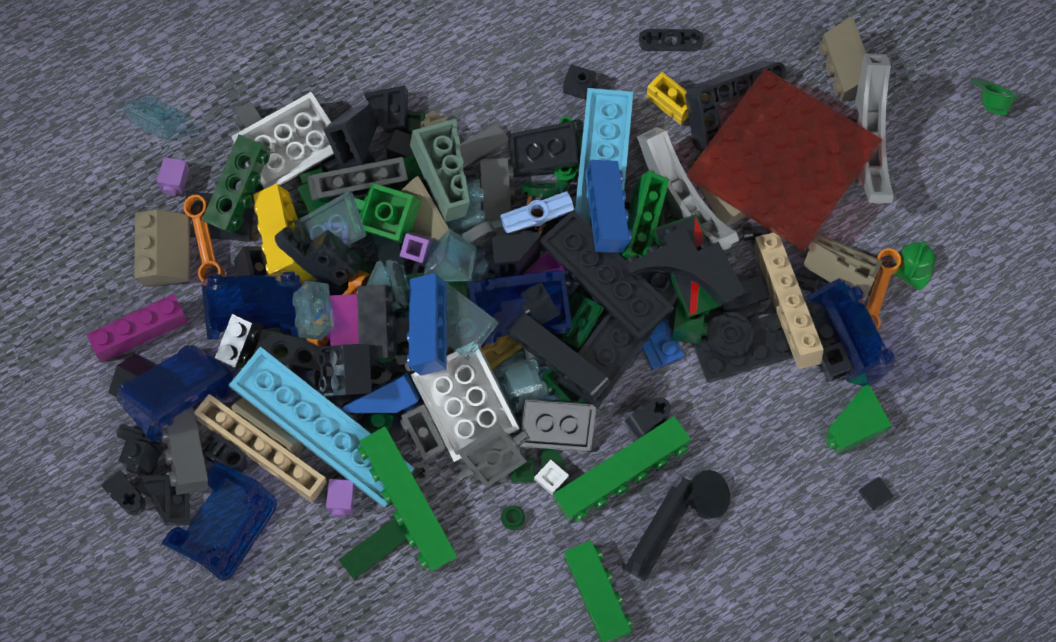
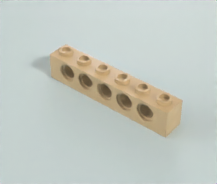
M774 232L755 237L754 252L798 370L821 364L823 347L779 233Z
M210 394L194 412L195 417L201 424L239 448L244 455L312 504L327 486L324 476Z

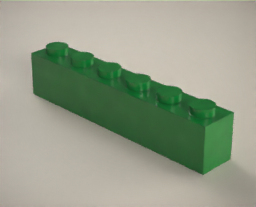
M673 416L555 492L553 500L569 523L574 520L580 522L588 516L587 511L594 507L600 509L609 502L608 498L612 495L620 496L629 489L628 485L632 482L640 483L649 476L648 472L652 469L660 470L669 463L668 459L672 456L680 457L689 450L688 446L690 445L691 438L676 417Z
M386 427L359 440L360 447L357 448V451L363 461L368 459L372 467L369 469V472L375 483L380 481L384 490L380 492L386 503H392L396 511L393 513V516L398 525L404 524L408 532L405 534V537L411 548L416 546L420 553L417 559L422 568H428L432 572L457 557L455 551Z

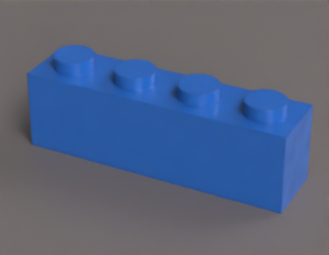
M590 160L585 176L595 252L623 253L627 244L631 242V230L627 227L629 213L624 206L626 192L622 190L621 185L623 172L619 171L618 161Z
M436 273L410 279V289H408V298L410 300L407 313L409 320V332L407 333L409 343L408 365L420 376L447 370V283Z

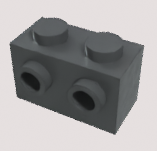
M424 402L408 412H403L401 415L402 420H400L406 433L410 432L414 440L412 445L418 455L421 454L423 459L446 448Z

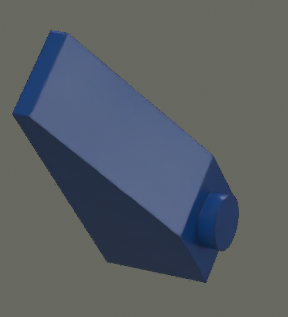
M406 371L371 389L372 393L361 394L343 403L340 410L344 413H397L401 410L408 412L417 406L416 402H418L420 395Z

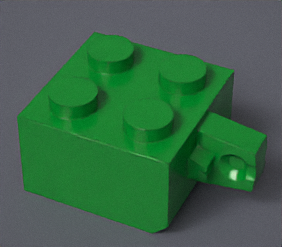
M372 183L368 196H365L364 201L351 197L349 207L360 211L358 229L403 244L406 233L412 231L422 200L413 195Z

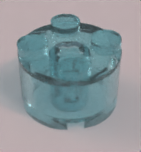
M525 359L499 368V377H504V383L500 384L501 389L510 407H515L513 413L523 410L524 398L544 399V395L548 394L545 382L540 381L538 375L539 367L535 359Z

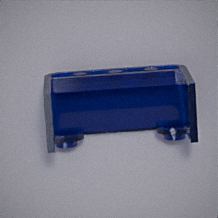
M838 278L806 296L808 301L826 308L856 370L855 373L845 377L847 382L860 386L867 384L871 386L877 383L894 367L893 362L896 361V358L891 349L886 348L862 299L865 295L858 284L854 285L849 281Z

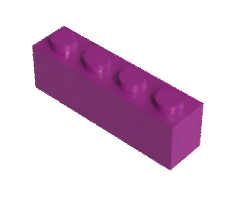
M172 294L86 335L95 355L102 363L188 323L175 294Z
M357 294L329 296V301L326 302V313L330 317V326L327 327V338L331 341V346L359 344Z

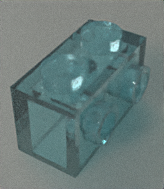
M305 281L293 295V305L296 310L295 325L298 327L300 338L322 340L334 326L329 286L325 283Z

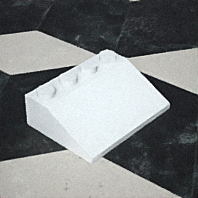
M312 92L231 136L234 144L239 134L271 148L270 159L264 165L260 174L261 180L259 183L263 189L276 183L282 185L334 155L323 130L331 121ZM249 159L245 163L247 167L250 166L251 160Z
M474 342L448 355L447 370L422 376L416 372L411 374L454 462L461 459L460 449L497 425H500L508 435L519 430L521 427L478 342Z

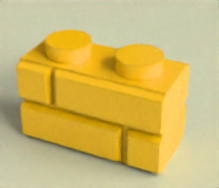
M661 72L648 85L646 98L668 116L673 117V120L680 125L688 118L685 100L686 90L664 72Z

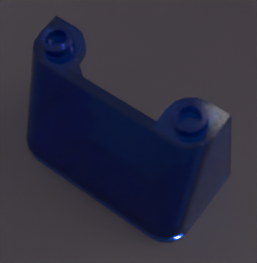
M556 269L468 283L476 340H483V344L496 343L497 338L508 335L506 329L521 312L525 313L521 304L525 303L521 293L542 282L560 314L541 326L546 330H554V334L568 333V328L573 326L566 270Z
M284 271L280 274L226 277H222L221 274H212L203 281L202 294L207 340L220 339V333L226 331L232 314L250 316L264 323L263 329L280 328L281 332H286V328L291 330L292 336H304L306 312L300 276L295 274L294 271Z
M185 345L177 354L135 379L122 383L119 387L117 401L151 442H154L162 437L160 431L162 427L166 424L171 426L176 416L204 400L209 394L214 398L217 395L220 399L228 396L231 393L229 384L233 381L234 375L226 365L196 345Z
M216 462L207 476V484L213 491L187 530L180 527L171 529L161 544L221 581H227L234 575L277 508V499L257 480L220 462Z

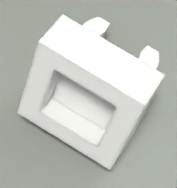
M550 460L534 477V480L553 495L565 483L569 475Z

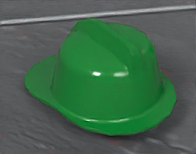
M971 78V82L982 89V104L991 113L1002 116L1007 115L1015 97H1021V94L1010 91L994 82L982 78Z
M924 240L922 242H913L909 245L906 244L899 252L901 263L897 272L893 274L919 291L929 282L936 264L935 253Z

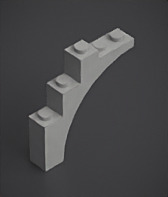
M887 54L863 55L855 100L859 112L855 134L859 148L855 175L858 184L863 185L869 203L875 204L892 203L894 197L888 173L885 138L886 101L891 69Z
M656 127L637 136L648 170L670 179L666 198L672 215L683 219L696 214L707 241L711 245L719 241L723 250L729 249L733 243L739 241L736 231L720 221L696 192L679 162L667 131Z

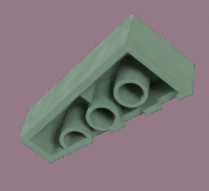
M456 119L413 130L410 147L445 222L465 217L470 201L463 170V158L460 152Z

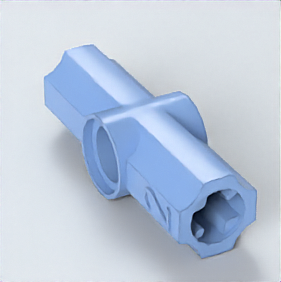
M564 192L541 201L534 200L527 206L500 215L505 232L513 234L532 226H541L546 221L569 214L574 210L570 195L568 192ZM534 209H540L544 215L536 218L532 216L531 212Z

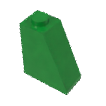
M869 384L864 385L826 432V444L837 455L887 433L892 426Z

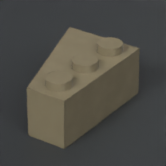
M817 233L803 266L860 301L865 302L883 261Z

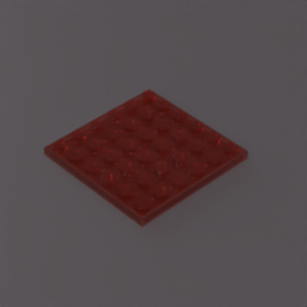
M765 68L688 171L687 177L797 248L805 251L878 149L882 139Z

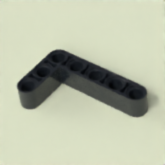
M761 61L689 87L685 94L694 147L707 152L723 145V136L717 105L780 83L786 76L785 65L781 62Z

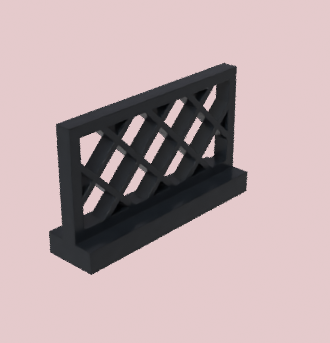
M683 477L677 488L674 486L670 488L625 565L624 570L644 582L647 580L690 505L686 494L690 480Z

